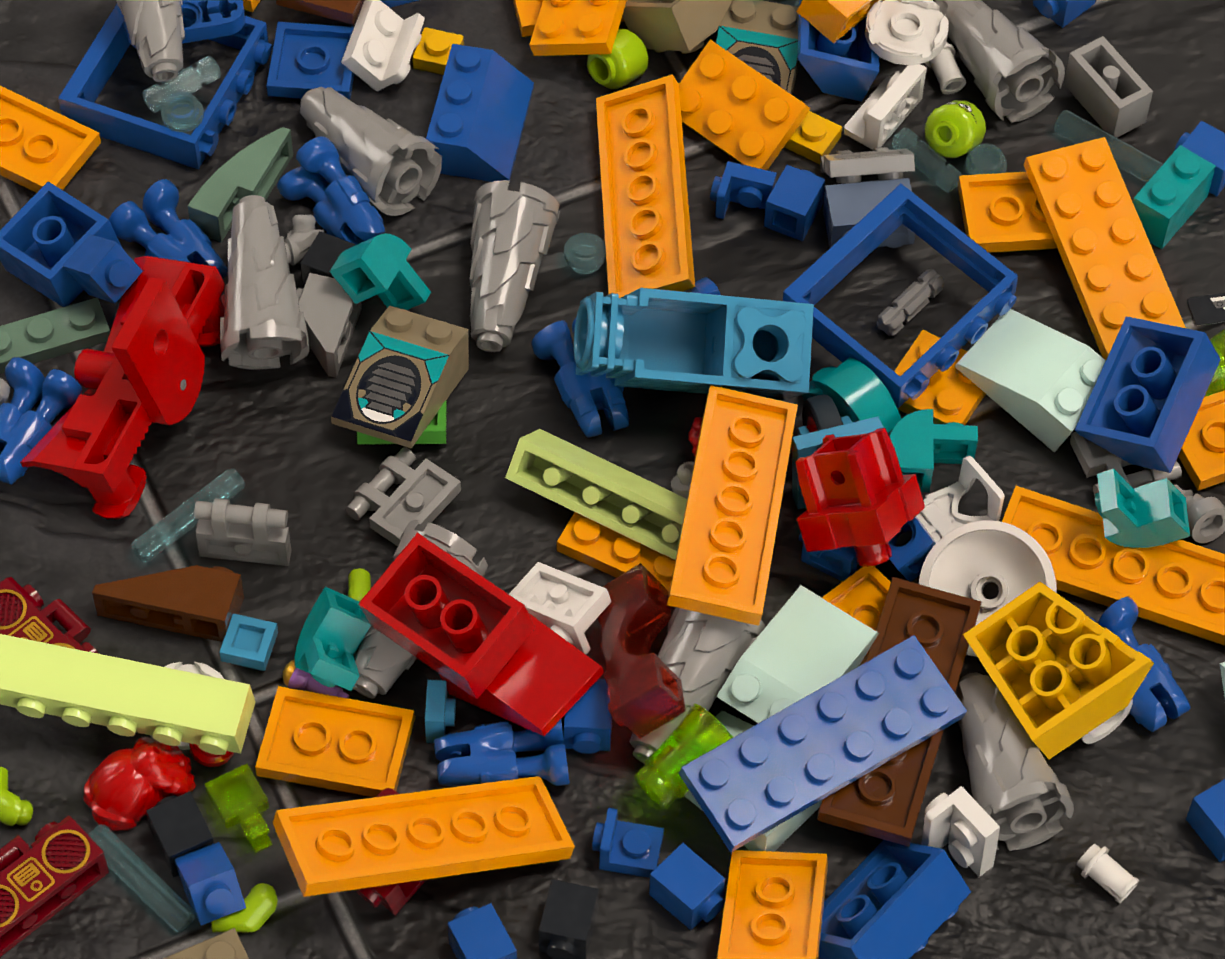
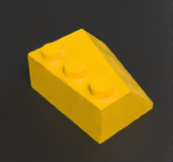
M1038 582L963 634L1031 740L1049 760L1126 708L1154 664L1147 656L1124 643L1117 635L1090 619L1080 609L1042 582Z

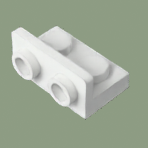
M365 0L341 63L376 91L393 83H400L410 71L409 62L414 49L421 40L420 31L425 18L421 14L416 13L403 20L382 1Z
M921 64L908 65L902 73L897 71L892 77L887 76L845 124L844 134L872 150L874 148H881L922 100L926 67Z
M537 562L509 593V595L525 605L528 613L584 654L591 650L584 632L612 602L606 588Z
M962 786L949 796L946 793H942L933 799L925 809L926 814L921 845L941 849L949 844V851L959 865L964 868L969 866L978 877L982 876L994 866L1000 826Z

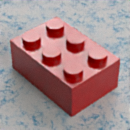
M416 533L358 603L373 628L475 699L480 697L536 628L524 604L419 533Z

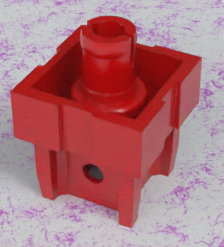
M879 428L867 434L835 437L834 434L826 435L822 438L823 445L813 454L796 460L799 485L807 508L797 518V522L807 552L854 546L857 562L860 566L870 567L886 562L892 557L891 547L888 542L901 531V527L906 522L911 521L925 508L916 474H902L895 448L886 428Z

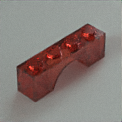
M640 563L603 586L608 590L612 602L597 618L602 630L603 640L600 642V646L605 655L606 662L604 678L609 686V712L619 726H627L639 739L686 711L681 679L654 653L648 654L656 636L669 623L671 609L667 605L668 590Z

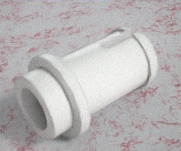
M947 41L940 54L925 64L928 67H932L942 93L953 94L965 86L966 80L961 74L954 58L956 54L955 48L948 44Z
M1093 844L1076 865L1083 870L1081 875L1084 878L1089 875L1120 904L1130 895L1140 880L1136 877L1134 878L1107 854L1109 849L1106 846L1101 849L1098 845Z

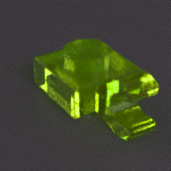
M248 764L242 765L205 783L206 792L227 829L240 823L255 853L272 845V841L268 836L270 830L260 814L270 808L268 798Z

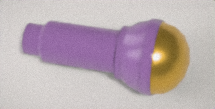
M295 660L290 661L283 670V681L288 688L349 699V695L344 693L342 688L336 685L335 687L324 686L317 682L310 673L296 668Z

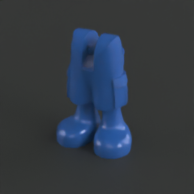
M324 136L316 137L306 142L296 154V159L301 167L287 172L279 180L277 190L285 199L291 201L307 197L316 203L313 209L316 221L327 234L357 245L377 235L384 234L386 231L381 215L369 203V197L356 177L346 176L340 163L338 150L333 142Z
M159 180L149 187L143 198V211L135 202L127 201L118 206L111 214L109 221L116 236L124 241L135 242L146 249L144 256L216 266L222 279L228 276V269L224 261L212 248L209 237L191 219L180 220L178 218L176 208L179 202V191L170 180ZM148 220H149L153 225H155L156 227L160 228V229H161L163 232H165L166 234H164V233H158V234H156V232H155V231L151 228V226L149 225Z
M576 318L573 320V323H572L573 336H574ZM561 320L539 331L531 342L533 352L541 360H556L559 364L560 370L554 378L555 383L562 396V400L572 410L583 434L587 438L602 434L597 410H604L609 426L613 431L628 427L629 416L622 393L624 387L614 386L615 378H606V373L598 377L591 376V372L585 375H576L574 347L567 323Z
M19 357L12 358L5 367V378L14 390L11 403H2L0 405V481L10 485L22 477L28 467H22L21 460L52 428L51 422L62 411L71 408L82 393L81 385L69 374L52 369L45 378L34 364ZM40 402L37 410L32 411V408Z
M1124 597L1107 608L1100 617L1098 624L1110 630L1124 643L1153 661V666L1132 698L1133 704L1129 713L1138 724L1154 732L1166 725V715L1169 718L1176 719L1188 712L1191 707L1187 697L1173 678L1168 663H1165L1157 649L1152 644L1148 645L1145 643L1139 645L1132 631V627L1139 614L1138 606L1131 597Z
M561 719L545 736L529 729L513 731L512 725L508 722H498L489 725L483 724L474 727V730L452 733L434 739L435 756L441 761L437 765L439 785L459 787L536 776L547 780L555 786L569 785ZM530 751L544 752L537 756L516 758L515 754L516 752Z

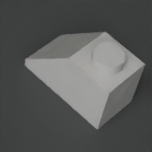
M309 273L304 289H297L300 312H304L309 347L327 375L337 378L362 309L361 302L355 304L335 278Z

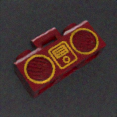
M12 577L5 578L0 582V634L99 654L90 643L84 642L82 645L79 644L88 637L91 628L61 599L54 600L41 610L44 602L31 585L26 584L24 587H21ZM57 621L67 632L63 634L52 623Z
M69 815L59 823L55 821L50 822L41 828L31 847L17 835L0 848V957L109 873L104 851Z

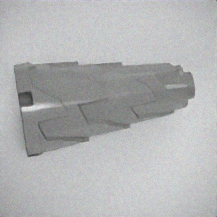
M116 0L124 15L131 44L136 47L144 73L157 82H168L178 76V72L183 69L182 40L185 39L181 6L183 5L182 0Z
M935 0V3L940 6L939 11L943 16L946 15L947 37L957 48V55L974 76V83L985 96L988 106L1003 121V116H1006L1011 122L1026 120L1042 111L1054 99L1049 90L1054 83L1061 89L1065 76L1063 62L1054 51L1042 45L1024 28H1018L999 10H992L982 0Z
M318 87L307 91L303 95L300 103V114L307 121V126L315 133L316 137L324 136L333 142L338 150L340 163L345 174L356 177L372 205L386 215L397 216L415 209L409 203L414 197L418 196L423 201L428 197L439 179L442 168V156L434 150L438 148L422 136H416L389 118L385 120L365 106L356 105L331 87Z
M510 180L486 183L479 187L475 193L470 241L473 254L469 277L472 290L470 309L471 338L476 341L477 347L488 352H498L502 347H506L511 343L516 323L524 311L529 291L534 290L542 257L547 255L559 218L560 205L558 201L545 190L524 182L520 183L519 192L508 190Z
M258 195L245 196L239 200V204L233 207L231 238L228 239V284L225 285L224 317L220 318L222 360L224 361L228 358L230 366L242 369L280 368L279 357L289 354L291 365L302 360L309 353V339L304 312H300L294 274H290L284 236H280L274 206L265 202V198Z
M414 520L407 525L401 534V541L393 556L394 559L397 558L416 533H419L482 577H484L488 569V564L484 557L477 565L472 561L477 552L476 548L441 526L428 522L423 532L417 531L420 526V520ZM370 626L354 657L360 677L353 689L368 698H375L377 693L385 695L405 669L409 670L417 657Z
M675 607L669 620L668 634L654 663L657 669L640 703V715L630 739V744L635 749L633 756L636 759L652 767H657L659 763H666L672 759L689 734L696 732L740 657L765 629L766 626L762 620H760L759 626Z
M969 673L959 679L955 694L966 708L967 713L964 718L957 722L962 735L963 752L969 769L973 799L1000 826L998 840L1005 841L1009 851L1038 845L1063 829L1059 821L1063 814L1068 817L1069 821L1071 820L1074 806L1067 787L1060 783L1052 768L1048 766L1039 748L1031 740L997 686H995L994 681L989 676L980 673Z

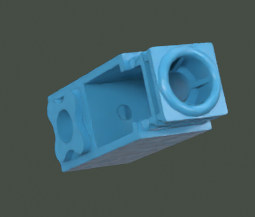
M639 288L619 298V294L615 293L603 297V292H595L580 301L574 330L576 375H585L591 372V376L598 377L606 373V378H615L614 386L708 394L710 385L785 401L809 393L814 304Z

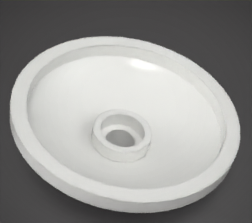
M991 520L970 522L945 534L928 553L919 578L920 585L981 601L976 625L1038 582H1042L1057 593L1055 572L1043 547L1022 529L1005 522ZM991 582L996 583L999 587V594L994 599H986L983 594L984 586ZM969 645L967 655L977 657Z

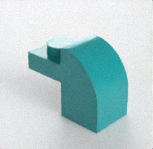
M380 234L344 250L329 271L355 304L378 295L387 308L390 305L408 310L425 303L431 294L429 288L406 260L412 249L402 239L392 234Z
M851 357L838 367L829 366L817 371L812 377L813 380L809 382V393L802 395L804 401L818 395L830 396L838 409L840 417L849 416L852 423L879 417L887 433L893 430L894 426L902 419L889 391L878 376L866 365Z
M933 409L919 410L906 415L894 426L890 434L902 474H916L920 491L930 493L934 463L962 464L963 458L967 456L975 459L978 444V426L963 425L957 422L933 424Z
M1114 468L1097 474L1099 492L1095 494V503L1099 514L1103 518L1104 536L1108 541L1124 547L1148 548L1164 545L1190 536L1186 497L1167 478L1133 488Z
M324 587L301 630L295 651L296 668L310 673L317 682L324 686L335 687V685H338L349 691L352 690L360 677L354 653L371 626L358 605L359 601Z

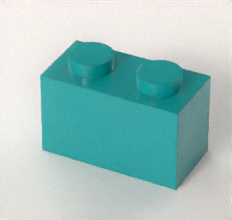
M1181 145L1133 199L1134 207L1149 242L1160 249L1165 247L1208 197L1216 167Z

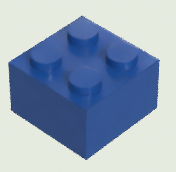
M48 181L0 230V261L6 271L55 303L66 307L84 289L63 267L65 262L90 234L115 241L120 246L121 244L109 219Z

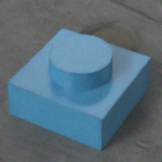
M233 613L219 652L221 661L265 671L278 635L277 623Z
M445 680L427 681L425 711L426 743H434V739L446 735V726H455L456 699L447 698Z

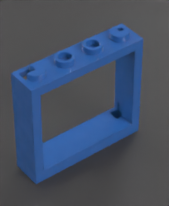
M116 4L58 97L61 115L99 132L100 137L199 170L206 156H211L214 153L218 144L219 134L224 125H230L233 121L237 103L243 94L247 95L250 92L254 82V74L260 64H266L270 57L272 44L268 42L266 22L245 16V24L239 32L208 39L241 51L192 134L189 135L95 103L130 46L125 32L123 14L118 4ZM230 11L221 12L223 18L231 17ZM208 13L203 14L204 22H209ZM183 15L184 28L195 23L196 19L193 16Z
M901 183L783 291V301L815 305L903 224L989 292L901 376L896 374L814 307L812 338L842 363L851 357L871 369L885 385L897 408L909 398L912 400L917 399L927 388L930 382L929 379L938 370L944 372L952 366L959 355V350L966 343L974 344L987 330L988 323L997 314L1003 316L1013 307L1017 300L1015 292L1018 275Z

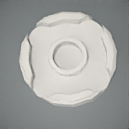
M878 0L867 13L865 37L869 47L880 58L894 64L912 66L926 63L938 56L946 45L948 35L946 15L943 16L939 11L940 6L933 0H884L883 2Z

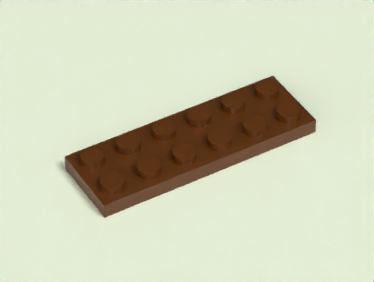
M893 577L876 629L879 635L870 648L866 662L915 635L952 690L956 692L969 649V643L963 634L976 625L982 602ZM944 729L824 798L817 820L910 847Z

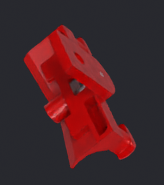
M142 256L134 259V262L143 272L122 295L104 351L86 348L81 351L76 360L74 369L75 380L78 381L81 387L89 389L83 395H79L75 404L21 460L22 467L37 466L50 469L72 479L82 487L88 488L96 501L92 511L106 519H121L128 516L134 510L143 493L147 475L143 468L129 465L133 459V454H137V447L141 446V440H144L145 433H148V428L152 422L173 425L182 421L190 413L200 393L204 375L205 355L200 346H214L220 343V318L224 317L225 295L221 294L225 289V283L216 266L152 256Z

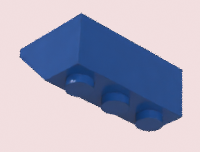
M799 14L797 59L823 93L862 102L879 73V56L869 47L865 37L867 16L833 44Z
M452 44L426 136V139L438 148L434 150L442 156L440 174L489 182L511 179L534 90V82L494 50Z
M1126 316L1075 428L1077 434L1130 464L1171 473L1221 360L1207 334L1201 331Z
M883 840L824 901L818 957L820 959H910L913 954L926 946L928 938L944 921L956 914L959 905L971 893V890L944 849L911 843L910 847Z

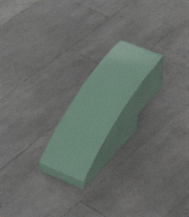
M282 127L253 142L223 164L202 185L187 207L189 219L195 222L209 238L219 242L223 241L232 225L233 207L239 204L241 198L258 195L264 197L266 201L293 157L291 129Z

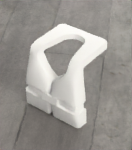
M967 456L962 461L959 481L926 495L923 500L925 508L917 515V518L933 539L938 542L945 534L961 525L983 520L999 521L1005 495L974 458ZM977 478L984 485L988 494L987 515L968 516L958 513V504L961 497L970 490Z

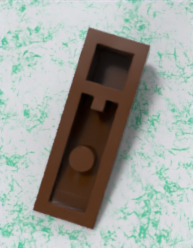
M195 565L97 584L92 592L97 616L223 642L233 613L239 615L244 600L241 574H236L230 569L220 566L208 568Z

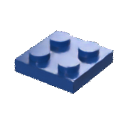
M278 22L267 80L268 96L302 99L303 95L311 89L331 87L350 100L354 73L342 64L341 61L354 27Z

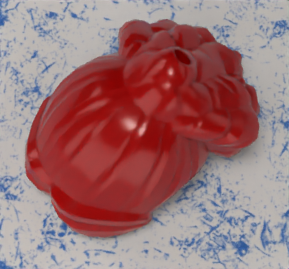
M147 736L140 737L135 742L133 748L115 751L99 764L86 781L83 799L87 806L91 808L93 818L98 826L112 831L133 829L137 826V822L147 814L146 810L153 808L163 798L173 795L178 797L195 789L196 783L194 782V775L191 773L190 758L186 757L178 746L166 745Z

